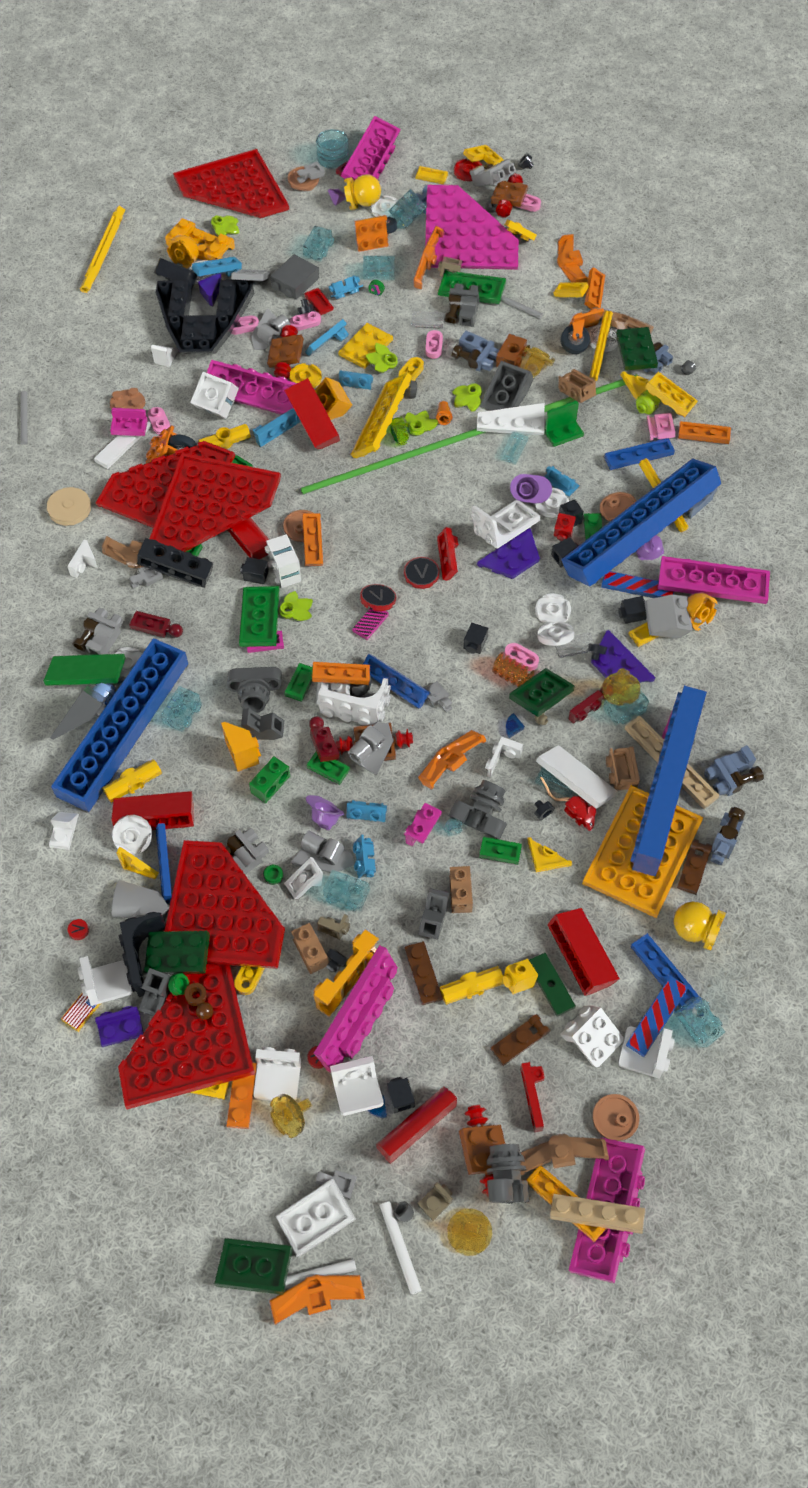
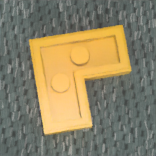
M487 145L467 148L463 152V155L472 162L484 160L488 164L496 165L504 161L502 157Z

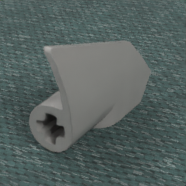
M268 308L266 309L258 326L251 335L254 350H265L271 345V340L278 338L282 333V328L285 325H290L285 315L276 317Z
M376 723L374 726H368L361 734L360 739L348 751V755L353 761L374 775L378 774L393 743L389 723Z
M311 831L306 832L301 842L300 851L291 861L293 865L302 866L310 857H313L321 871L331 873L339 872L354 865L352 853L345 850L340 842L332 838L327 840Z
M121 880L117 882L112 902V917L139 918L149 912H160L163 915L169 909L158 891Z

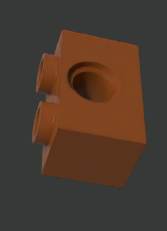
M509 334L496 355V367L499 366L500 361L520 367L522 357H525L528 352L527 339Z

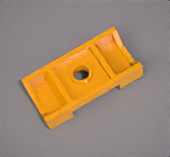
M181 218L165 236L166 245L177 235H187L196 244L203 243L199 246L197 245L199 250L198 258L201 260L222 259V255L228 248L232 250L235 248L233 238L223 234L217 237L197 229L194 222Z
M366 929L362 934H358L352 942L353 954L348 959L346 968L343 971L340 970L335 975L334 983L326 978L323 983L320 982L315 987L314 999L317 1009L328 1017L331 1016L360 978L377 950L374 946L379 941V938Z

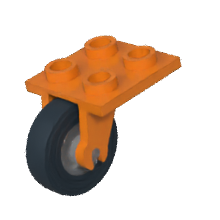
M383 215L354 221L358 252L388 247L387 236L397 230L396 219Z
M592 309L587 313H577L573 316L569 326L561 334L560 341L565 351L570 354H580L587 349L590 343V335L586 328L598 324L604 309Z
M171 425L167 429H163L158 436H154L151 439V447L146 454L147 460L145 464L164 454L172 455L175 451L182 448L194 447L197 443L186 435L174 433V426Z

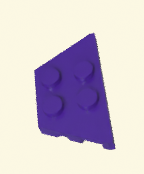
M528 528L479 560L477 566L488 568L494 573L514 579L538 563L540 557L531 529Z
M607 630L599 644L607 647L606 655L600 654L598 660H591V663L615 688L624 687L625 685H637L640 682L655 681L656 677Z

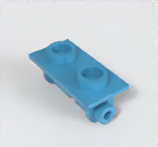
M354 275L344 279L345 286L342 280L332 283L329 286V291L333 292V295L330 297L339 299L345 297L344 293L350 291V294L359 292V288L363 287V285L359 286L358 284L360 282L359 277Z
M339 370L341 386L371 390V383H373V376L371 374Z
M554 466L546 468L547 474L544 477L549 480L554 488L562 490L568 497L579 488L580 485L575 482L576 480L569 478L565 474L562 475Z
M348 801L346 818L385 822L387 805H384V803H370V805H366V802Z
M362 834L353 844V853H356L354 869L357 872L358 879L363 874H366V877H374V873H376L375 859L368 858L374 856L373 841H371V838H364Z

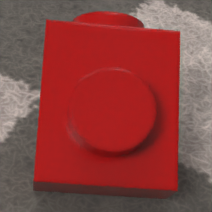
M562 513L558 514L554 528V536L558 540L563 541L569 537L572 538L576 517Z

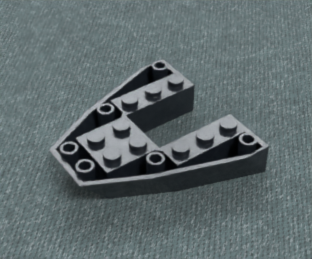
M189 280L157 281L156 295L166 328L178 351L181 353H217L232 334L233 329L236 328L240 317L243 316L255 294L252 280H220L216 315H189L192 298Z

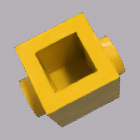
M525 959L506 966L503 983L512 994H516L534 987L538 973L529 960Z

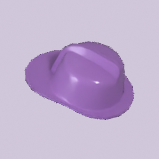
M520 474L512 480L510 491L512 496L518 501L543 503L551 496L552 485L543 476Z
M655 535L649 542L637 549L636 554L641 560H654L664 554L661 538Z
M308 795L306 797V802L312 807V820L325 830H330L337 823L339 817L344 815V812L339 810L332 802L320 796Z

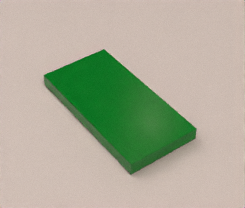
M445 270L438 289V295L449 297L450 288H454L456 283L462 284L464 290H469L471 285L478 286L479 302L499 305L506 285V278L462 272L454 273Z
M279 586L243 587L239 635L240 647L277 645Z
M124 654L53 656L43 681L45 686L117 683L126 658Z

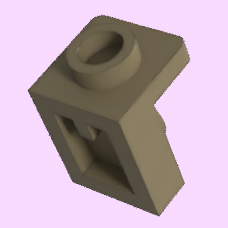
M444 256L443 262L440 261L438 271H441L440 277H443L445 269L454 273L460 272L462 260Z
M346 914L343 915L339 924L333 918H324L320 916L317 922L318 931L339 940L343 934L346 935L351 925Z
M436 1182L434 1188L417 1205L434 1221L452 1203L453 1198L451 1195L453 1193L445 1184L441 1186Z

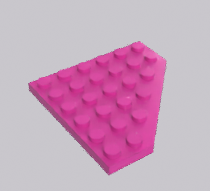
M427 184L425 246L435 226L444 230L443 237L439 238L435 246L437 260L435 265L432 264L431 268H438L439 262H443L445 256L462 260L461 268L518 270L519 240L460 186Z

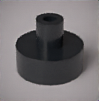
M526 153L519 161L518 166L522 169L526 167L532 169L534 166L531 162L533 157Z
M307 299L301 300L302 306L298 307L299 314L314 311L313 304L308 305Z
M589 643L588 651L593 652L591 659L598 660L600 654L606 655L607 647Z
M538 800L534 804L537 807L535 815L540 821L555 810V807L549 801L543 803L541 800Z

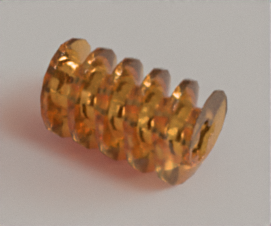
M504 652L497 656L492 668L494 674H498L500 678L505 677V681H511V684L513 686L517 685V688L532 678L535 673L534 670L528 673V666L522 670L523 663L521 662L516 666V659L509 662L510 655L503 658Z

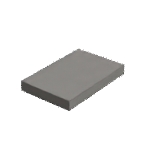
M239 269L231 273V279L264 281L270 278V271Z

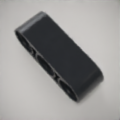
M159 258L153 272L167 280H189L191 290L198 277L195 272L163 258Z

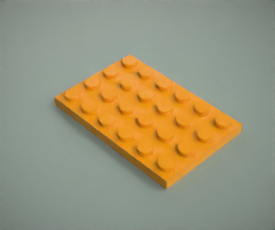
M630 785L582 884L657 918L704 817L676 805L656 877L632 870L634 863L630 862L649 793Z

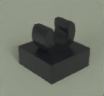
M330 948L326 955L332 960L326 968L336 973L340 966H347L346 963L349 958Z

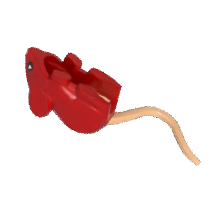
M540 777L548 795L555 801H567L564 811L572 819L575 818V822L579 826L583 824L587 830L591 831L595 824L596 808L592 805L589 806L587 801L580 796L556 798L550 792L545 780Z

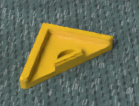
M625 371L620 374L635 399L647 390L644 387L649 382V379L637 375L633 376Z
M531 837L527 838L536 872L572 866L571 860H566L547 846H542L532 840Z
M122 847L118 848L116 854L123 869L152 879L157 878L159 872Z

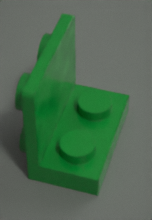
M578 401L547 411L544 433L553 447L584 436V432L576 422Z

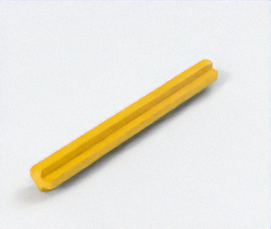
M606 310L602 319L589 375L595 381L599 377L613 315L612 311Z
M647 458L641 460L639 466L651 486L655 488L661 483V480ZM682 515L674 521L679 532H684L689 528Z

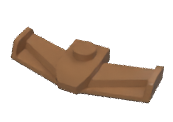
M612 311L613 315L610 326L617 330L627 329L628 327H649L650 334L652 333L654 328L652 325L628 315Z
M106 536L102 545V554L131 568L143 567L137 564V556L143 544L142 542L132 540L128 547Z
M565 1133L553 1135L549 1141L521 1152L525 1159V1162L521 1163V1165L526 1166V1170L520 1173L524 1175L525 1172L551 1161L554 1168L576 1165L574 1157L609 1160L605 1139L569 1137Z

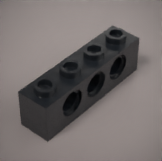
M145 538L137 556L138 565L203 588L206 587L214 563L206 558L194 556L190 552H183L173 546H167Z

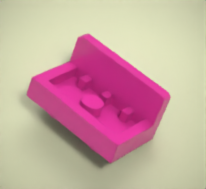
M111 409L113 417L110 429L111 435L145 436L148 422L145 409Z
M424 803L421 810L419 809L416 812L413 823L408 825L405 830L406 844L412 847L416 841L423 844L441 816L442 811Z

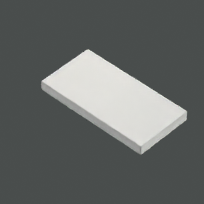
M559 745L540 755L536 761L596 809L611 800L618 793L616 789Z

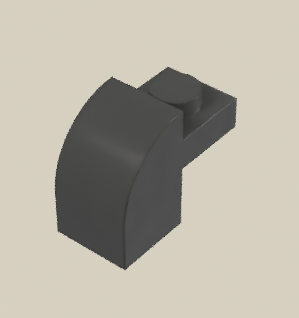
M247 708L242 712L241 727L249 730L251 736L256 737L257 740H275L283 737L285 720L273 712L260 716L250 708Z
M432 888L429 889L418 935L439 939L448 908L447 904L450 893Z
M149 968L142 989L146 991L139 1006V1011L154 1016L158 1010H161L166 1002V998L170 994L168 986L170 975Z

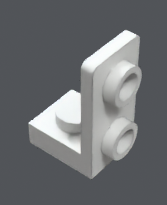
M501 737L499 743H495L492 753L494 755L492 759L489 758L486 763L487 776H492L501 752L508 758L516 757L520 759L523 744Z

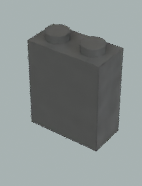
M293 254L270 276L271 286L274 290L284 293L288 298L297 300L319 279V267Z

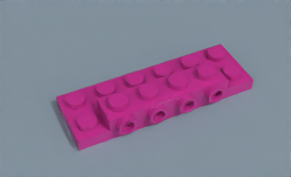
M374 116L345 166L341 177L344 179L351 177L355 181L357 177L363 174H370L378 180L380 177L379 172L382 173L385 168L384 163L387 164L391 155L389 153L393 154L395 150L394 142L401 129Z
M211 360L207 373L229 381L239 388L234 399L235 402L281 415L293 408L284 390L297 383L287 381L286 378L281 376L278 378L273 377L266 372H263V374L258 373L252 368L244 369L237 364L229 365Z
M662 556L658 589L689 594L705 593L712 597L767 604L770 571Z
M378 946L314 1052L324 1068L330 1073V1066L343 1063L345 1056L353 1059L355 1054L359 1052L363 1040L371 1032L372 1025L381 1015L385 1003L393 995L394 986L391 983V979L395 977L398 967L387 948L383 946Z
M601 1138L606 1141L609 1160L596 1158L586 1199L640 1207V1199L637 1196L639 1189L643 1190L645 1185V1177L642 1176L643 1173L641 1172L645 1147ZM606 1228L594 1242L578 1229L569 1271L573 1274L615 1284L619 1263L623 1262V1257L627 1258L629 1255L630 1244L627 1243L629 1234L632 1235L633 1232Z

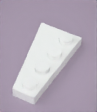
M544 403L478 412L476 431L544 435Z

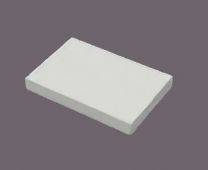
M334 1179L329 1180L275 1216L296 1257L305 1254L356 1220Z

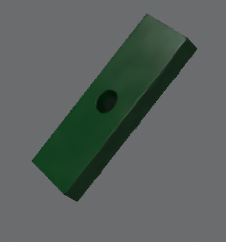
M546 952L530 959L529 962L538 973L536 981L556 1017L575 1009L574 1001ZM553 983L554 987H549L547 984Z

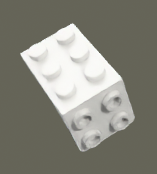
M518 500L513 501L492 516H489L475 505L471 507L475 534L481 536L488 544L493 545L497 549L540 521L539 514Z
M383 679L377 693L366 698H358L320 688L318 693L320 713L329 718L333 716L338 717L345 722H358L361 726L375 725L376 723L383 722L385 717L384 707L389 706L391 695H389L391 686L388 685V679Z

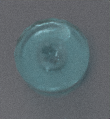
M330 129L321 132L317 136L316 148L319 164L326 168L335 169L349 160V139L344 132Z

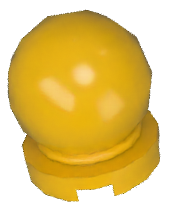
M363 174L357 177L355 181L351 177L344 179L347 182L344 190L347 202L351 203V206H349L350 210L357 209L358 204L372 206L379 200L381 186L374 176Z
M691 901L680 906L675 912L673 919L674 927L678 935L686 941L694 943L702 941L705 943L703 948L711 951L726 912L718 909L717 914L712 913L705 904Z

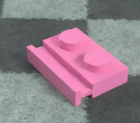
M671 413L656 414L654 417L647 416L650 440L656 437L658 439L675 437Z

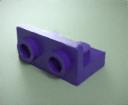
M126 1006L121 1011L114 1013L104 1012L99 1017H95L102 1047L136 1039L144 1033L140 1012L137 1007Z

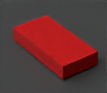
M319 287L305 293L307 300L310 304H313L314 309L320 315L334 310Z

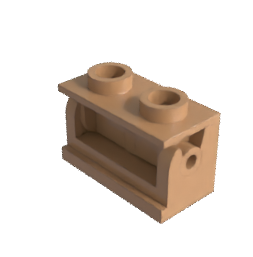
M572 369L571 372L563 377L559 376V391L582 403L596 396V381L576 369Z
M633 746L615 749L614 753L612 748H610L609 755L606 756V766L611 769V773H609L610 785L613 784L616 790H628L630 785L638 788L640 778Z
M470 866L450 867L449 881L452 913H470L473 907Z
M308 923L291 931L294 937L292 940L309 973L312 974L327 967L328 957L311 924Z

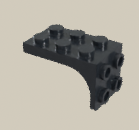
M149 912L145 916L139 918L131 917L127 918L124 922H120L122 934H119L118 937L120 945L124 950L122 954L123 961L128 969V973H126L129 985H131L132 992H136L139 997H143L146 991L142 989L144 978L139 959V949L142 942L149 936V932L165 931L166 924L160 912Z

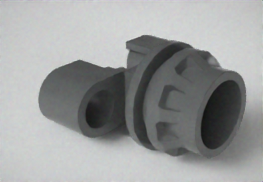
M277 667L233 668L229 670L227 676V688L232 692L238 693V700L241 703L242 709L250 708L255 713L264 710L269 701L270 691L278 690L282 682V672Z
M482 780L481 784L473 791L476 795L471 794L469 797L475 802L473 807L456 800L448 816L452 819L456 818L461 823L500 840L507 823L492 816L493 811L501 812L502 809L499 806L504 804L506 790L490 781Z
M519 1144L490 1146L487 1165H490L491 1168L487 1169V1173L494 1176L493 1180L487 1181L490 1203L513 1204L516 1202H530L528 1181L521 1180L520 1172L525 1171L526 1166L521 1165V1163L525 1162V1159L520 1153Z

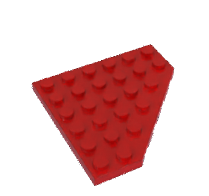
M258 149L173 173L183 197L258 218L289 210L287 200Z
M206 441L199 442L194 447H185L175 451L172 455H163L152 459L150 463L144 465L141 463L130 467L128 471L112 474L96 504L99 507L154 528L181 453L232 463L236 455L233 451Z
M181 453L149 539H154L161 544L173 546L178 550L186 552L271 507L282 477L281 473Z
M183 841L164 932L208 931L210 937L207 963L278 969L285 927L221 842Z
M208 963L206 974H184L189 980V985L199 983L205 987L207 993L205 1002L213 1007V1014L209 1019L203 1020L197 1016V1006L188 1004L185 994L176 996L170 992L163 1007L156 1012L148 1023V1028L143 1035L138 1037L131 1047V1052L118 1066L126 1110L255 1075L230 965ZM195 994V995H193V998L196 999V998H198L200 995H199V994Z

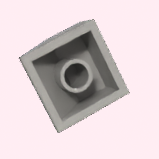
M672 594L644 601L649 635L677 639L691 632L693 629L691 617L687 611L688 597Z

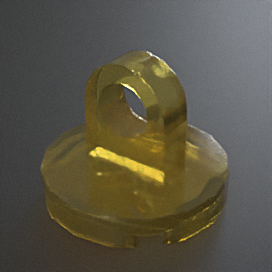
M526 345L524 352L530 357L524 369L528 370L529 365H535L537 371L532 374L533 377L538 376L544 364L553 366L555 359L551 358L550 360L549 354L536 347L530 349L531 346Z
M620 668L617 673L609 675L604 680L602 693L611 704H631L640 695V683L636 677L630 674V671Z
M280 1094L270 1102V1107L272 1106L273 1110L270 1112L271 1119L280 1133L289 1135L288 1138H294L303 1132L305 1126L303 1113L313 1105L309 1098L297 1103L291 1096Z
M473 1208L456 1212L450 1219L447 1227L449 1243L457 1253L464 1256H476L484 1252L492 1238V1226L488 1217L481 1211Z

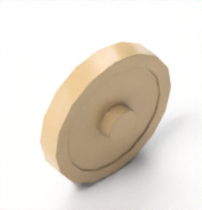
M62 488L53 493L47 501V512L51 520L64 526L82 522L91 511V502L87 493L79 488Z

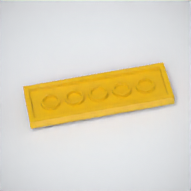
M408 372L385 383L350 454L353 458L364 457L368 453L376 452L380 448V442L386 435L388 426L392 423V417L397 412L400 401L404 398L405 390L410 385L409 382L412 376Z

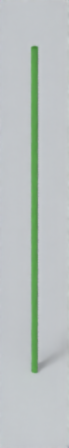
M621 379L597 387L596 395L626 384ZM568 397L544 405V413L552 408H557L576 400ZM473 429L302 487L300 490L302 494H306L486 432Z

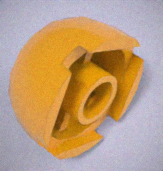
M177 235L167 244L169 246L167 253L175 264L180 263L183 265L182 267L189 268L198 258L199 250L197 244L187 235Z
M695 593L688 597L687 611L691 617L692 628L699 631L701 629L698 627L705 621L709 624L713 620L717 611L714 608L717 600L705 593ZM696 618H698V619L701 620L702 622H701V623H696V622H694V620H695Z

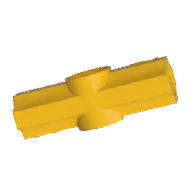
M247 424L231 429L222 427L216 431V434L199 439L198 443L206 441L228 449L234 443L251 438V434Z
M152 759L136 769H126L121 773L120 778L102 787L108 800L112 803L113 798H120L129 792L134 794V791L137 789H142L145 783L161 775L162 771L157 762Z
M498 966L479 973L475 971L469 972L461 976L457 981L440 986L442 998L445 1004L448 1005L464 998L472 999L471 996L477 994L480 996L486 990L503 985V974Z

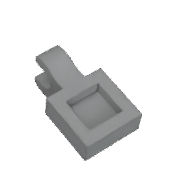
M318 162L304 166V169L297 171L300 176L297 177L299 183H303L308 177L311 180L323 177L325 171Z
M141 567L138 569L139 574L129 578L131 581L130 585L134 589L144 582L146 586L163 579V575L155 570Z
M438 681L425 688L430 692L427 699L433 706L439 704L446 713L452 709L450 706L452 702L448 698L449 693Z
M335 1170L334 1176L318 1172L317 1184L323 1185L329 1180L334 1179L343 1197L348 1200L351 1199L357 1176Z

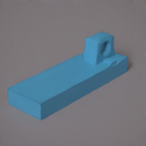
M235 256L192 263V270L198 276L225 272L228 277H231L232 272L242 269V263Z
M342 319L306 349L305 353L311 356L333 337L339 341L346 339L349 335L344 328L347 323Z
M294 408L265 426L259 425L253 429L256 443L260 447L300 423Z

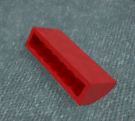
M308 378L284 390L316 449H323L340 441L336 428Z
M251 517L227 530L248 557L262 559L268 555L265 546H267L266 541L269 538Z
M192 791L113 798V827L120 818L126 815H137L144 818L152 830H156L157 825L165 823V829L194 827Z
M578 908L555 914L547 925L584 996L594 994L616 983L620 978L583 909Z
M443 1086L376 1144V1148L391 1164L456 1108L457 1097L448 1088Z

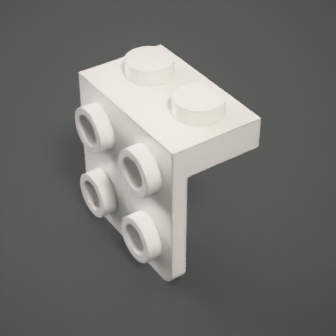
M88 956L79 958L81 967L77 968L80 980L84 979L81 989L83 996L88 995L91 1006L125 997L132 993L131 985H129L126 973L128 972L124 961L121 960L91 968Z
M589 1005L579 1011V1015L574 1020L568 1022L560 1033L566 1041L574 1042L594 1067H599L624 1040L600 1007Z
M629 1026L625 1033L618 1062L619 1066L660 1079L663 1072H667L670 1059L667 1058L668 1051L672 1052L675 1039L671 1038L673 1031L664 1028L662 1034L658 1035L646 1056L642 1057L626 1046V1043L636 1030L635 1027Z
M263 1047L262 1050L257 1049L255 1057L257 1071L253 1093L254 1098L257 1100L295 1102L297 1100L301 1068L300 1053L293 1049H284V1051H275L271 1047Z
M372 1056L330 1066L341 1115L346 1116L383 1106V1098Z

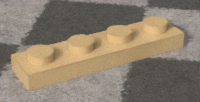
M554 1194L550 1218L643 1234L645 1208Z

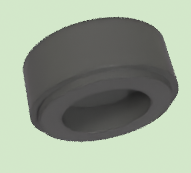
M410 380L409 397L415 398L417 382Z

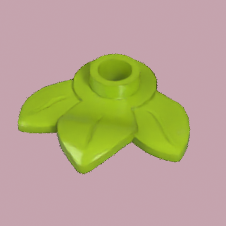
M228 215L212 217L211 225L218 236L220 234L239 233V228L236 225L239 222L237 218Z
M379 343L375 344L376 352L366 355L368 362L375 365V371L386 372L388 369L395 368L398 364L397 356L391 353L386 346Z
M478 384L461 385L453 390L452 393L456 396L454 407L459 408L467 405L469 410L474 412L480 406L482 390Z
M426 410L417 415L408 412L405 416V423L409 426L408 430L412 435H421L425 431H431L438 424L437 419H429Z
M293 591L285 596L284 602L279 607V614L285 619L308 620L312 617L308 610L311 608L313 600L298 598L296 591Z

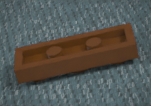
M425 942L405 946L404 949L422 1006L443 1000Z

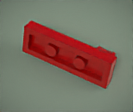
M445 527L437 536L442 579L448 581L458 572L455 548L459 544L458 537L452 535V528Z
M530 1062L521 1063L520 1071L534 1133L541 1132L544 1129V1123L535 1084L544 1081L542 1066H531Z

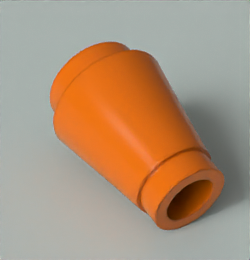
M441 401L438 406L436 419L439 424L448 425L453 416L448 403Z

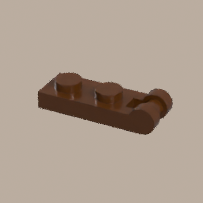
M693 839L677 886L678 889L697 894L712 844L706 843L705 845L700 843L699 840ZM695 851H701L703 855L695 854Z
M535 1014L527 1022L493 1045L490 1050L500 1063L505 1066L546 1036L551 1030L547 1025L544 1026L539 1015ZM533 1026L538 1031L534 1035L529 1030Z

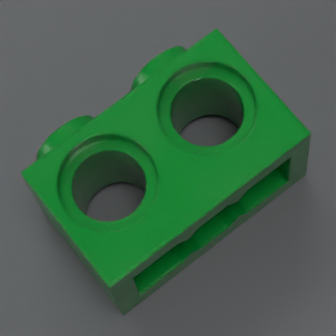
M273 756L249 783L251 794L266 804L290 777L289 766Z

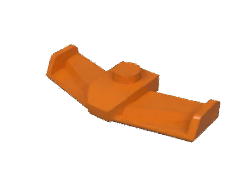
M435 226L424 248L414 277L415 288L422 289V279L425 270H430L432 264L435 265L436 263L435 246L439 238H442L444 235V230L438 226Z
M574 235L561 236L558 241V266L570 282L588 283V277L585 276L579 267L583 265L580 250L573 251Z
M470 730L450 744L442 747L418 776L419 780L424 786L433 789L434 784L446 769L454 772L467 761L465 752L479 743L486 742L485 736Z
M317 1274L306 1277L304 1281L286 1290L284 1295H278L269 1301L274 1325L305 1307H307L310 1316L331 1310L330 1300H365V1294L360 1275L320 1276Z

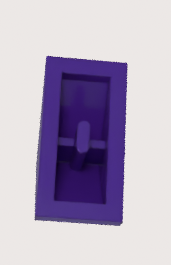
M219 273L198 281L200 294L211 307L214 306L219 294L220 280H222Z

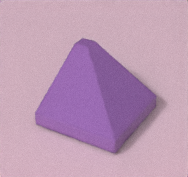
M340 189L328 190L335 206L346 199L345 193Z

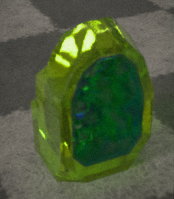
M403 417L394 418L389 425L390 432L397 445H406L411 434L409 425Z

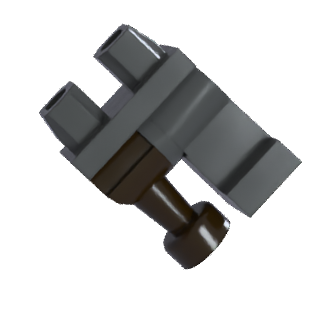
M456 283L454 288H450V295L448 297L450 310L446 313L444 320L446 323L456 324L458 319L456 312L458 309L461 310L459 313L460 325L474 327L479 305L478 286L471 285L469 290H464L462 284ZM464 319H471V321L466 322Z

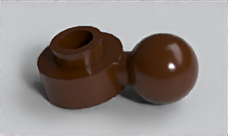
M199 983L190 984L185 990L186 1001L192 1006H197L196 1014L200 1019H209L213 1014V1007L205 1002L207 998L205 987ZM195 994H199V995H200V996H199L198 998H196V999L193 998V995H195Z

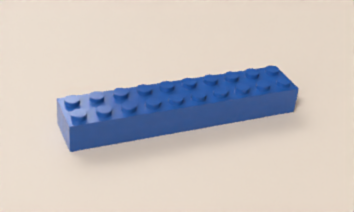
M692 458L561 559L568 576L589 587L595 584L605 574H608L614 567L622 563L628 556L635 553L637 549L649 542L655 535L662 532L669 524L676 521L678 517L721 485L716 466Z
M152 639L52 784L51 788L57 798L90 812L103 792L102 787L109 784L187 667L188 660L185 651L157 639Z
M684 685L682 693H677L630 862L634 863L632 868L634 871L656 877L707 691Z

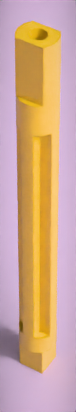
M120 205L113 212L80 287L81 292L87 293L98 275L123 219L125 209Z

